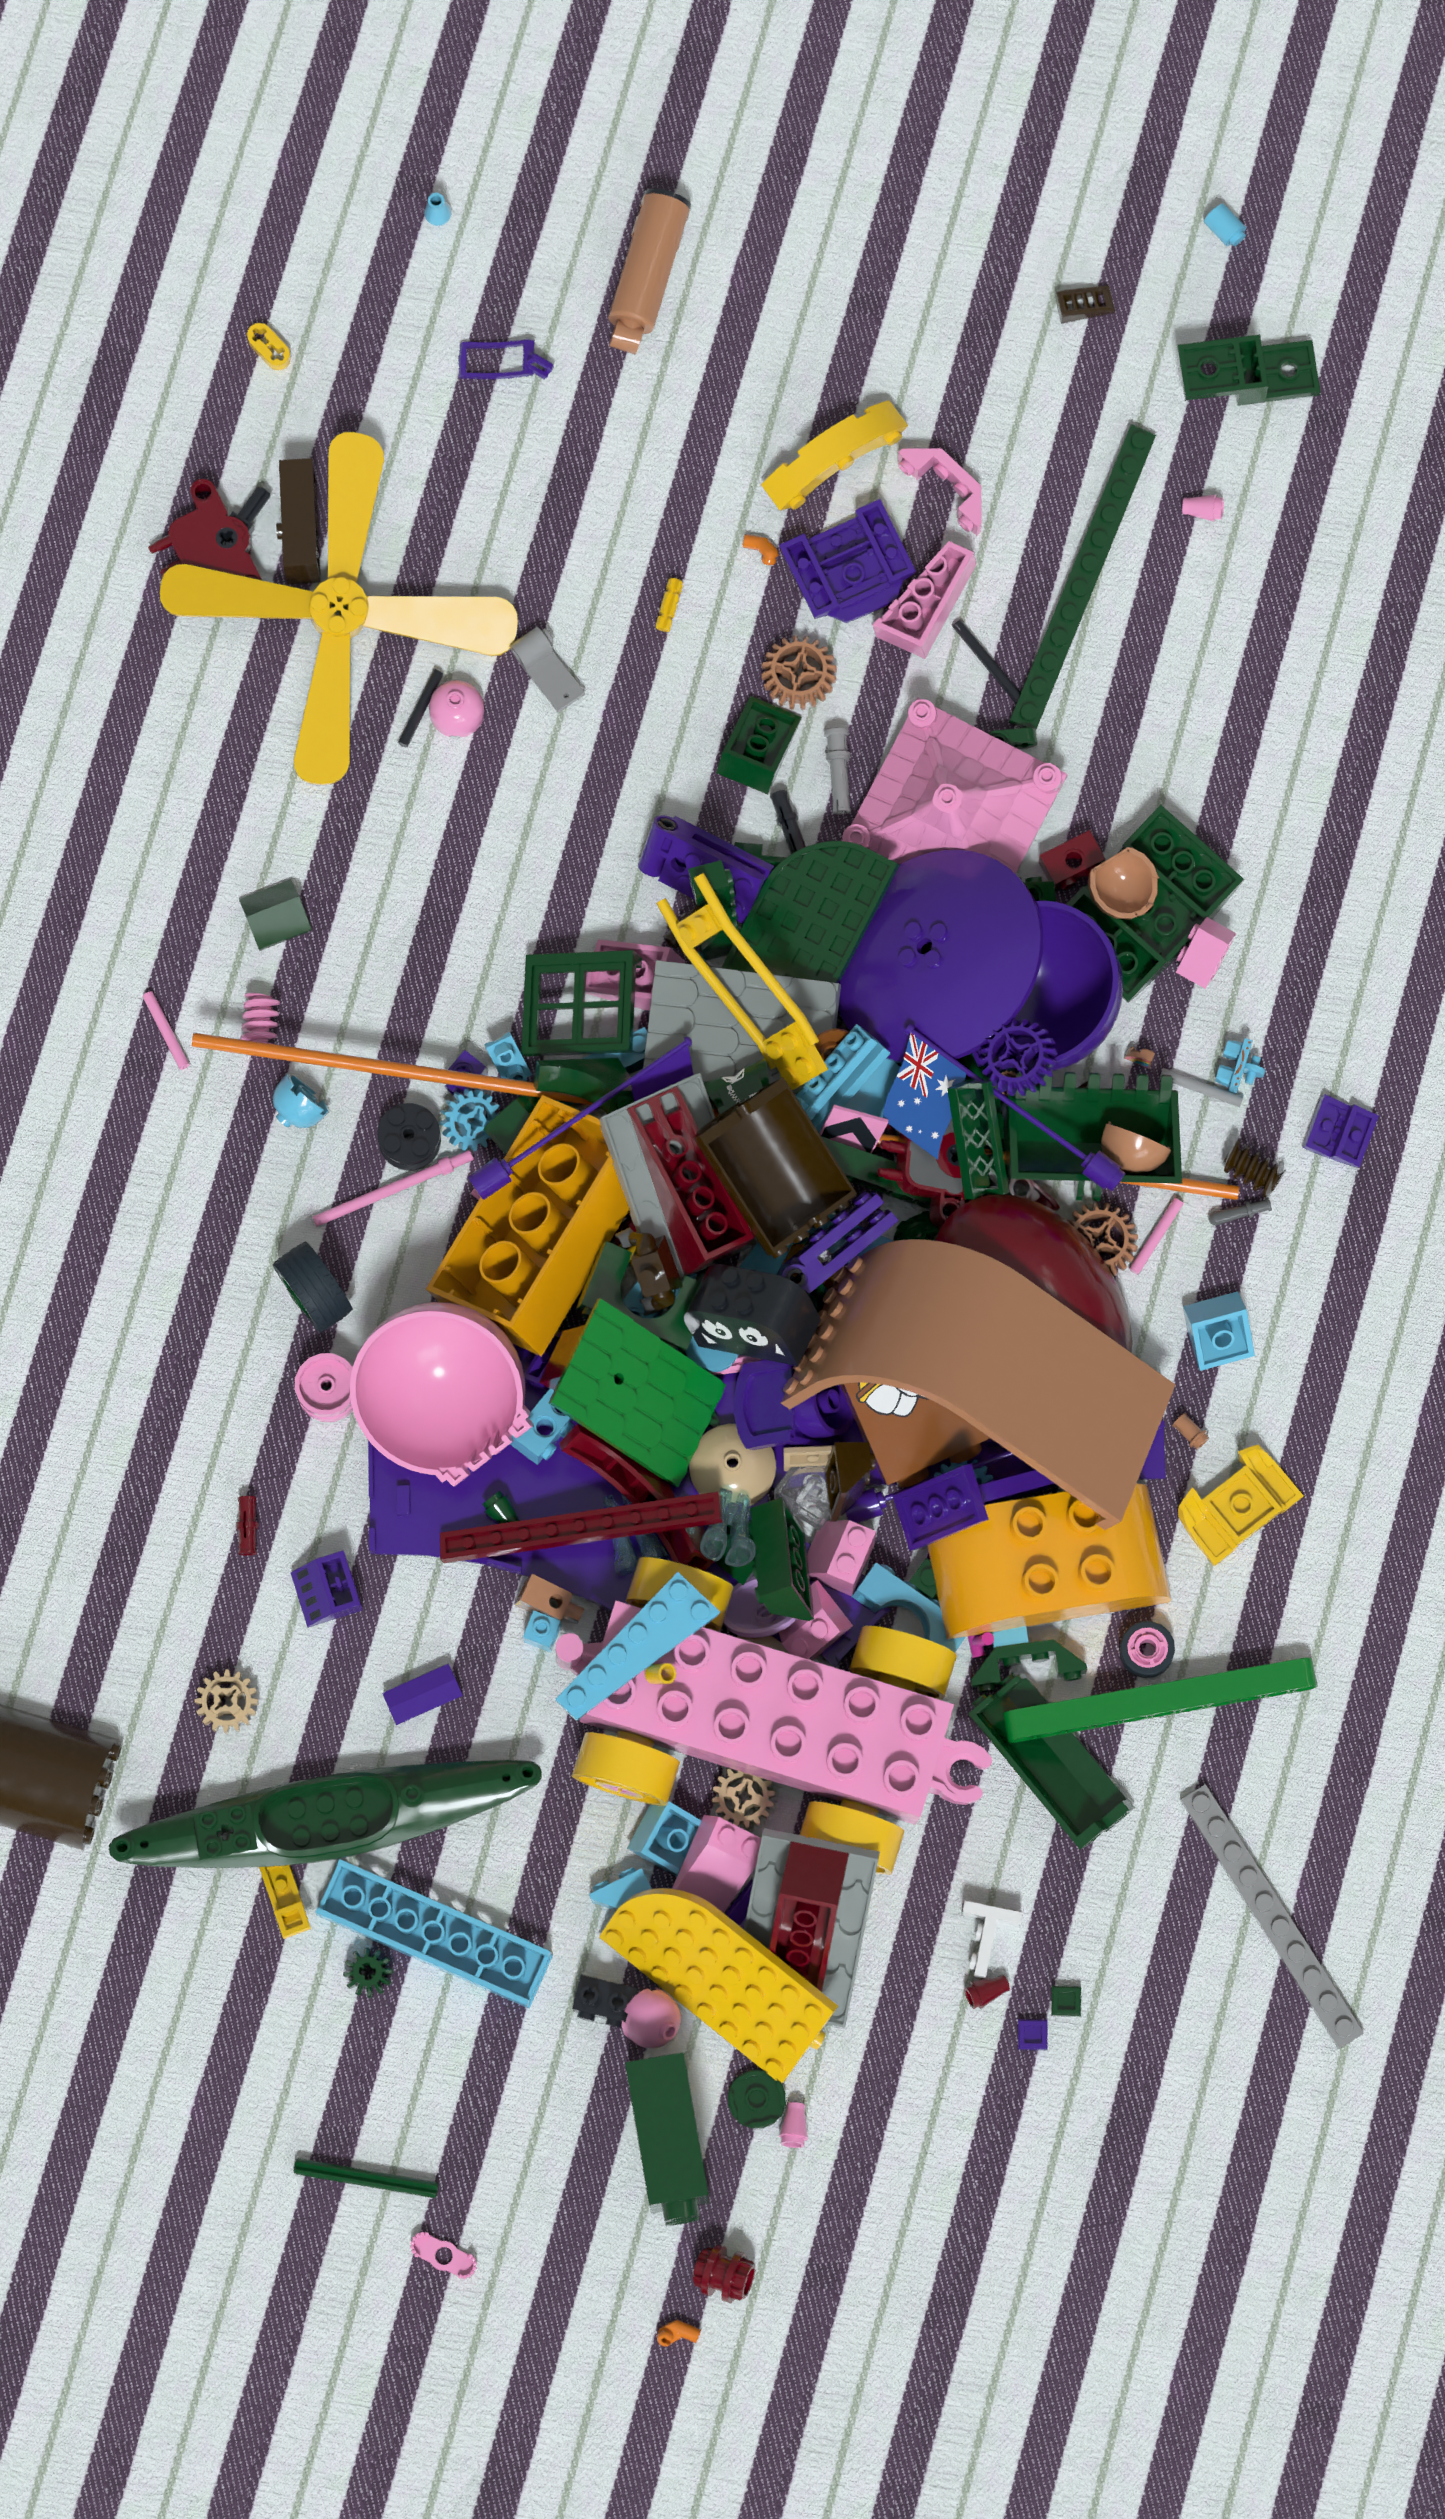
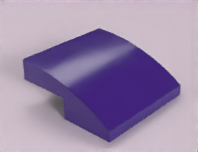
M1324 1094L1320 1097L1302 1148L1334 1161L1359 1168L1379 1115L1355 1104L1347 1105Z

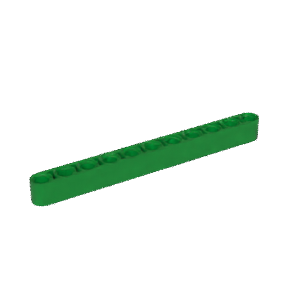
M1308 1657L1010 1710L1003 1713L1008 1742L1016 1743L1302 1692L1317 1688L1318 1684L1313 1660Z

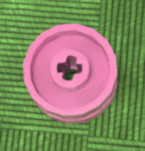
M320 1353L308 1358L299 1367L295 1376V1392L302 1409L311 1418L320 1422H336L346 1418L353 1411L350 1398V1379L353 1367L345 1358L333 1353ZM332 1384L330 1390L325 1391L322 1389L323 1386L330 1387Z

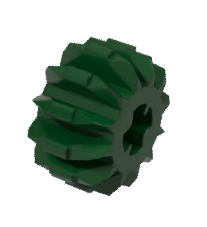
M368 1947L364 1948L363 1958H361L357 1951L353 1952L357 1962L354 1963L350 1960L345 1962L353 1971L343 1972L345 1978H354L347 1983V1987L351 1989L358 1985L355 1993L357 1996H361L364 1989H366L367 1997L372 1998L373 1988H376L377 1992L382 1995L384 1990L380 1984L383 1983L390 1986L392 1983L384 1975L393 1974V1968H383L390 1962V1959L385 1957L378 1961L381 1956V1951L378 1949L374 1952L373 1957H370V1949ZM366 1966H371L372 1970L376 1971V1975H371L372 1979L366 1980L365 1976L361 1975L362 1970L366 1971L364 1968Z

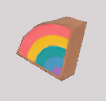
M1130 1047L1127 1049L1124 1059L1150 1069L1155 1053L1145 1048L1140 1052L1135 1050L1134 1047Z

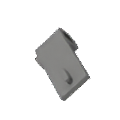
M535 627L510 644L509 648L522 668L557 713L583 697L585 692L553 652L551 644L554 641L545 628L540 630L538 627Z

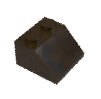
M834 1442L824 1470L831 1522H836L862 1496L865 1485H869L870 1472L875 1469V1455L870 1453L869 1442Z

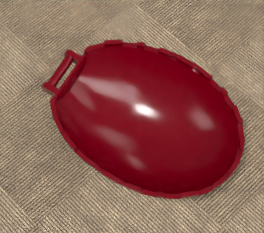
M999 1194L983 1196L965 1203L952 1212L941 1225L934 1240L977 1251L1007 1265L1132 1353L1133 1340L1130 1318L1122 1293L1098 1252L1065 1218L1050 1208L1030 1199Z

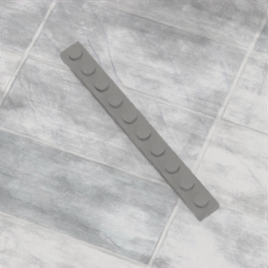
M1206 1784L1182 1798L1180 1802L1338 2050L1363 2035L1364 2032Z

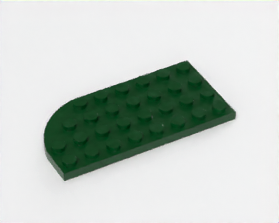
M828 841L802 848L784 859L770 873L739 933L773 975L840 983L900 865L853 842ZM733 944L721 968L757 973Z

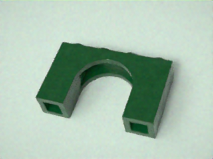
M606 1241L598 1251L576 1310L581 1311V1315L588 1319L597 1299L601 1298L632 1318L634 1322L658 1336L660 1340L680 1353L685 1352L688 1349L693 1334L690 1333L684 1322V1315L701 1282L685 1275L681 1279L683 1287L675 1290V1301L669 1306L664 1315L650 1319L639 1317L626 1307L620 1291L621 1281L633 1252Z

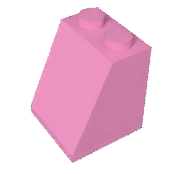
M837 1520L836 1522L821 1521L807 1553L809 1578L813 1581L818 1580L819 1583L852 1596L874 1547L876 1531L850 1520Z

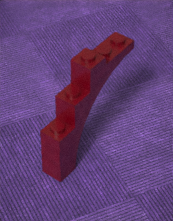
M579 1424L559 1442L563 1452L578 1459L600 1474L632 1504L675 1498L669 1483ZM703 1526L656 1532L668 1550L673 1562L706 1571L716 1560Z

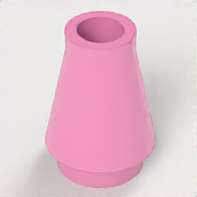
M1217 494L1184 498L1182 512L1185 515L1195 516L1215 522L1216 519L1222 520L1224 498L1217 497Z
M798 2102L788 2103L786 2115L779 2133L781 2145L790 2148L804 2147L805 2141L808 2140L805 2104Z

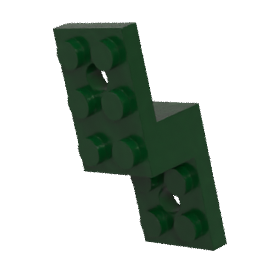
M1259 334L1177 345L1185 401L1236 394L1237 406L1320 395V384L1312 340L1262 346ZM1204 364H1212L1215 366L1216 372L1212 375H1206L1201 371V367ZM1286 365L1293 366L1296 374L1287 377L1282 374L1281 368Z

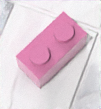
M1206 917L1201 925L1196 923L1188 936L1192 940L1189 947L1184 946L1177 958L1180 965L1176 973L1206 989L1217 973L1237 933Z

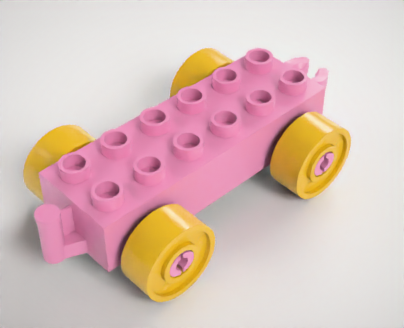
M641 1557L638 1560L626 1598L628 1604L615 1601L603 1642L582 1644V1641L579 1639L580 1636L572 1633L562 1635L556 1642L557 1664L562 1669L570 1670L578 1676L677 1572L720 1611L716 1618L654 1662L670 1663L675 1667L676 1678L672 1683L650 1684L646 1680L645 1670H643L626 1685L615 1691L580 1718L579 1722L616 1733V1737L586 1732L583 1737L572 1777L598 1790L641 1803L667 1806L680 1761L666 1753L653 1749V1746L657 1745L841 1802L840 1806L824 1802H809L800 1835L806 1836V1838L811 1837L835 1842V1844L840 1843L864 1848V1850L879 1851L880 1855L876 1874L892 1875L905 1831L891 1822L878 1818V1814L916 1825L922 1815L928 1793L939 1795L942 1799L953 1804L962 1805L977 1802L983 1795L980 1787L975 1785L959 1786L951 1779L950 1768L956 1761L968 1760L976 1768L986 1770L992 1764V1758L983 1747L973 1742H955L944 1738L954 1704L940 1699L945 1698L957 1655L952 1650L930 1640L889 1628L863 1626L849 1670L852 1672L850 1673L717 1632L721 1630L733 1591V1586L729 1582L684 1564L659 1558Z

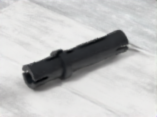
M780 790L771 794L770 799L778 817L776 819L777 825L781 826L788 849L793 854L805 848L806 845L797 823L799 819L798 814L792 809L787 790Z

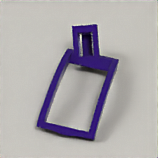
M534 340L460 343L458 364L459 378L508 379L533 376V373L542 379H546L554 367L551 362L534 353ZM523 346V371L466 373L467 348L496 349ZM535 362L542 366L543 370H540L539 368L531 364Z

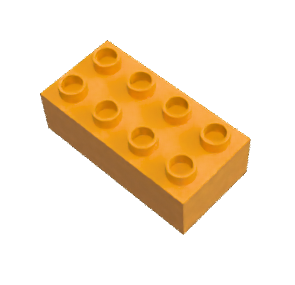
M542 1095L506 1154L505 1161L508 1163L582 1111ZM587 1114L512 1166L511 1170L514 1173L509 1176L512 1181L485 1200L482 1197L479 1199L426 1287V1290L439 1302L462 1305L483 1314L493 1321L513 1344L541 1357L585 1285L600 1247L606 1241L610 1243L630 1209L615 1172L614 1162L603 1136L599 1119Z

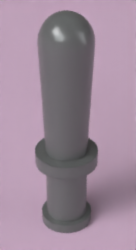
M1267 1197L1265 1200L1253 1203L1246 1201L1245 1205L1214 1211L1209 1215L1208 1220L1210 1224L1217 1226L1246 1216L1253 1218V1214L1272 1211L1270 1200Z

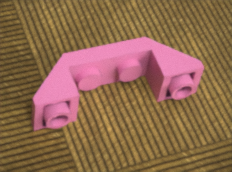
M902 448L898 452V466L901 471L907 476L912 475L918 480L934 466L935 473L943 480L947 478L954 485L953 488L960 497L968 498L958 507L957 521L959 525L967 532L972 531L976 536L981 533V485L942 448Z

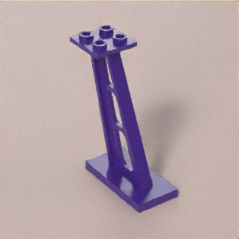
M968 1464L893 1495V1499L909 1550L913 1551L989 1520L984 1505L1008 1501L1058 1485L1037 1470L978 1485L972 1464Z

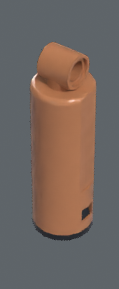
M653 188L647 189L643 194L640 211L636 217L631 234L632 239L608 315V320L615 326L609 343L610 347L636 355L642 335L649 334L654 329L674 259L679 250L684 227L691 210V203L677 193Z

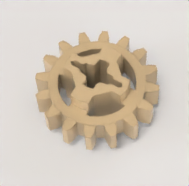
M225 1670L223 1677L214 1672L213 1681L205 1678L206 1688L198 1687L197 1689L202 1698L195 1699L197 1705H202V1708L196 1711L198 1716L206 1715L203 1720L205 1726L212 1722L213 1731L217 1732L221 1726L225 1734L229 1733L230 1727H234L239 1732V1724L242 1722L249 1726L248 1715L256 1716L257 1714L252 1709V1706L259 1705L258 1699L251 1697L257 1693L256 1688L248 1689L251 1683L250 1679L247 1678L241 1681L240 1672L231 1677L229 1670ZM225 1683L235 1684L231 1688H221L219 1686ZM211 1693L214 1696V1704L209 1710L208 1698ZM245 1693L246 1705L244 1710L240 1708V1699ZM224 1696L228 1699L231 1698L232 1706L224 1705L221 1707L223 1705L221 1699ZM223 1715H232L234 1717L232 1720H220Z
M729 1768L727 1770V1779L721 1776L718 1778L721 1787H713V1792L719 1794V1797L713 1798L712 1803L720 1804L715 1813L717 1815L724 1813V1820L728 1822L733 1820L736 1826L744 1823L746 1830L749 1829L750 1822L760 1826L759 1817L762 1816L768 1819L769 1814L766 1808H774V1803L768 1800L775 1796V1791L767 1790L772 1785L771 1780L763 1782V1778L741 1771L734 1774ZM743 1779L742 1783L738 1786H729L735 1780ZM754 1782L760 1786L763 1797L755 1793L752 1788ZM748 1785L747 1792L751 1800H746L740 1809L739 1798L736 1795H742ZM724 1798L732 1801L735 1807L734 1813L726 1807ZM751 1808H759L754 1814L745 1816V1812Z

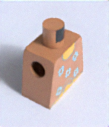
M531 1574L525 1580L514 1604L531 1613L534 1610L561 1621L562 1618H565L578 1624L584 1612V1608L570 1602L573 1596L571 1592L534 1574ZM549 1599L557 1601V1609L550 1606Z

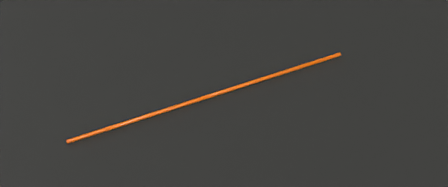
M193 1033L191 1046L197 1048L538 1098L544 1095L558 1101L586 1105L593 1104L585 1099L569 1094L536 1091L534 1082ZM712 1109V1110H713V1113H714V1116L717 1117V1116H718L717 1110H716V1109ZM882 1134L876 1147L881 1148L880 1143L882 1140L899 1142V1136ZM984 1149L986 1155L993 1154V1150ZM1182 1178V1184L1120 1182L1237 1200L1239 1195V1186Z

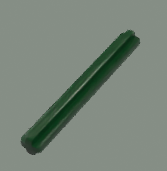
M301 2158L295 2160L293 2172L296 2175L436 2198L439 2184L434 2181Z

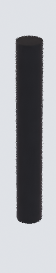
M433 669L400 736L399 745L408 748L430 703L431 696L442 679L443 673L441 671Z

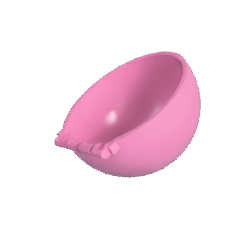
M431 1302L411 1306L393 1314L374 1329L364 1342L354 1362L350 1379V1398L355 1418L364 1435L380 1453L391 1461L409 1470L436 1475L442 1483L447 1480L452 1486H456L470 1475L468 1467L474 1472L490 1460L493 1455L498 1454L514 1441L512 1435L518 1438L533 1427L532 1421L528 1418L531 1412L524 1405L525 1377L515 1347L506 1334L493 1321L465 1306Z

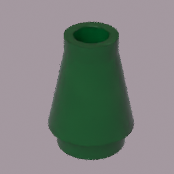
M498 1491L482 1504L486 1509L484 1512L498 1524L520 1521L508 1495L504 1496L501 1491Z

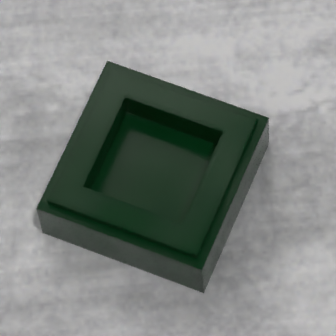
M1052 1986L1051 2016L1081 2017V1987Z

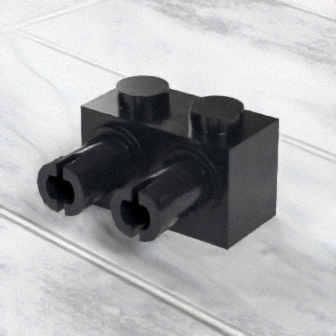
M580 1975L572 2010L578 2013L577 2018L594 2022L595 2017L605 2019V2025L622 2029V2020L626 2023L628 2016L625 2009L639 1991L638 1988Z

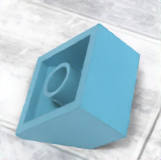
M1239 1292L1183 1306L1187 1331L1200 1371L1255 1356L1247 1309Z

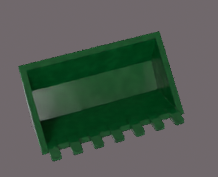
M1017 1071L1016 1077H1021L1022 1074ZM1066 1072L1063 1087H1052V1077L1045 1075L1043 1079L1046 1082V1086L1040 1084L1036 1086V1093H1033L1029 1088H1027L1025 1096H1021L1018 1090L1014 1096H1010L1007 1093V1098L1087 1156L1090 1152L1095 1155L1098 1151L1102 1152L1101 1139L1105 1126L1109 1122L1113 1126L1144 1136L1165 1147H1170L1171 1152L1167 1160L1155 1170L1141 1174L1125 1172L1126 1174L1120 1182L1182 1184L1178 1090H1172V1075L1161 1076L1159 1090H1148L1149 1077L1147 1074L1137 1075L1135 1089H1124L1125 1077L1122 1073L1113 1074L1111 1088H1100V1073H1089L1087 1088L1076 1087V1073ZM1007 1105L1003 1133L1006 1175L1010 1179L1075 1181V1200L1082 1201L1085 1181H1092L1082 1174L1085 1170L1081 1166L1084 1160ZM1094 1182L1091 1189V1197L1093 1201H1100L1102 1188Z

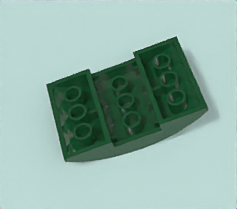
M1162 805L1128 838L1119 851L1121 852L1127 847H1131L1145 854L1154 864L1159 878L1157 879V895L1153 906L1145 914L1135 918L1116 919L1103 913L1094 904L1088 890V884L1086 887L1083 886L1066 904L1078 909L1094 920L1111 941L1121 964L1123 974L1122 998L1127 1003L1153 982L1179 956L1184 946H1188L1192 940L1188 936L1196 923L1201 925L1206 917L1213 919L1244 881V878Z

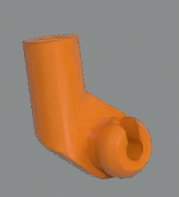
M749 534L744 535L743 548L759 550L763 556L761 561L765 565H774L776 563V557L779 556L778 549L768 538Z
M674 2320L659 2329L657 2341L664 2347L671 2345L681 2338L697 2343L702 2329L680 2320Z

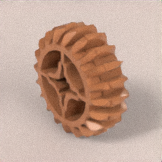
M794 635L793 643H789L786 638H783V647L774 644L772 646L774 653H766L768 661L762 663V669L765 672L761 674L762 680L767 681L764 684V689L766 691L772 690L770 698L773 700L780 696L779 705L783 706L788 701L789 709L791 710L795 708V704H800L801 710H805L807 702L814 708L816 707V698L824 702L826 700L824 692L832 693L833 687L830 684L836 683V676L833 674L837 672V666L832 664L834 662L833 655H826L828 648L823 646L818 649L819 641L817 639L812 644H809V637L807 635L804 636L803 642H798V637ZM797 655V658L794 661H784L783 664H781V662L787 657ZM807 656L814 659L822 671H817L816 667L810 666L806 662ZM802 663L803 672L799 676L798 682L796 683L795 673H797L798 669L800 668V664ZM776 674L782 675V678L788 679L791 682V690L780 683ZM815 682H818L812 688L800 691L805 684H814Z
M1094 1202L1093 1211H1090L1087 1205H1083V1215L1074 1211L1072 1216L1075 1221L1067 1219V1221L1093 1247L1095 1239L1102 1236L1105 1231L1104 1243L1101 1242L1099 1246L1097 1245L1095 1250L1098 1254L1116 1255L1114 1258L1104 1261L1113 1277L1117 1275L1116 1266L1120 1270L1125 1271L1127 1266L1123 1260L1132 1262L1134 1256L1129 1252H1136L1138 1248L1137 1245L1131 1243L1138 1240V1234L1130 1233L1135 1229V1224L1129 1223L1125 1225L1129 1215L1124 1214L1122 1217H1118L1120 1208L1116 1207L1112 1213L1109 1211V1203H1105L1103 1210H1099V1204ZM1091 1221H1106L1099 1228H1091L1089 1226L1085 1228L1083 1226ZM1113 1226L1118 1229L1122 1236V1248L1117 1246V1242L1110 1237Z

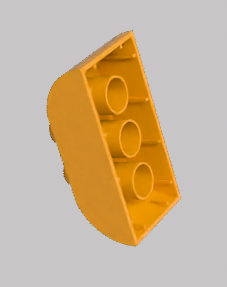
M1136 1483L1122 1521L1106 1530L1096 1525L1099 1517L1097 1512L1066 1491L984 1505L989 1520L928 1545L947 1640L979 1635L986 1632L991 1633L1023 1626L1027 1627L1170 1603L1172 1600L1148 1487L1144 1484Z

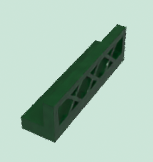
M962 1081L947 1088L964 1198L974 1200L984 1194L1008 1193L1009 1188L992 1081ZM975 1089H983L985 1099L983 1104L976 1098ZM981 1116L988 1121L989 1129L987 1132L980 1125ZM986 1143L993 1150L992 1159L985 1154L984 1146ZM990 1171L997 1177L998 1186H990L988 1176Z

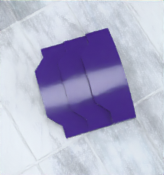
M881 499L856 509L855 518L807 539L805 534H802L779 545L780 552L814 619L829 616L841 622L849 623L894 602L898 598L903 581L916 573Z

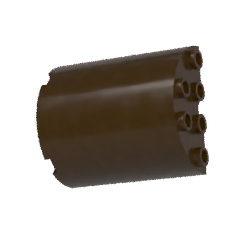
M784 1077L761 1088L749 1099L746 1100L744 1098L703 1126L692 1137L767 1256L772 1255L774 1259L788 1251L787 1246L792 1242L798 1243L809 1235L808 1231L813 1227L816 1229L830 1220L828 1217L830 1213L835 1211L837 1214L849 1207L851 1204L848 1200L857 1195Z
M0 1704V1826L84 1851L85 1845H90L94 1837L95 1828L92 1827L95 1816L99 1817L103 1809L104 1800H101L100 1796L102 1789H108L112 1781L113 1772H110L112 1762H117L121 1753L122 1745L118 1744L119 1739Z

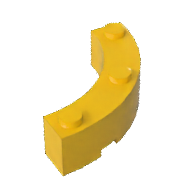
M890 400L868 407L864 411L865 414L859 418H856L853 414L840 421L799 449L797 452L800 456L790 465L787 462L781 464L761 484L779 511L799 508L806 501L805 497L838 470L844 471L854 463V460L870 451L885 445L892 446L902 438L901 433L908 427V424Z

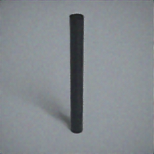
M962 620L957 621L952 626L1016 704L1020 691Z

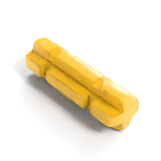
M670 578L667 583V591L664 594L659 611L660 616H658L656 621V629L659 631L669 632L671 630L672 619L675 616L679 602L678 594H681L683 588V581L676 578Z

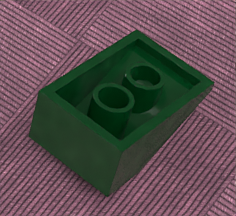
M750 696L723 750L716 773L768 795L802 717Z

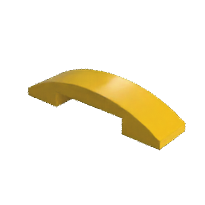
M290 1865L259 1867L283 1939L311 1929Z

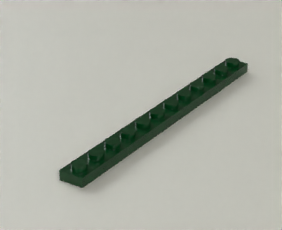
M1132 424L1129 426L1008 723L1020 728H1033L1037 730L1156 438L1155 434Z

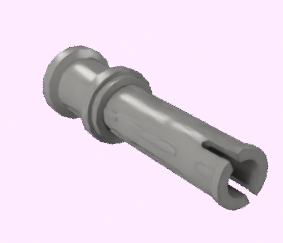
M830 728L824 731V737L827 738L828 744L826 760L830 763L833 814L836 815L851 813L847 762L851 755L847 751L846 736L849 735V729Z

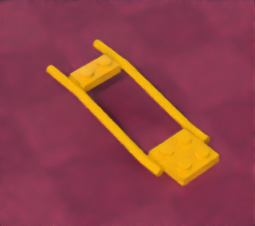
M704 873L695 877L694 880L708 904L679 922L666 898L656 903L684 954L756 1043L770 1069L772 1070L777 1067L781 1078L784 1077L791 1090L800 1087L828 1070L814 1045L819 1042V1039L808 1019L732 924ZM721 930L727 934L795 1020L794 1023L767 1039L694 948Z

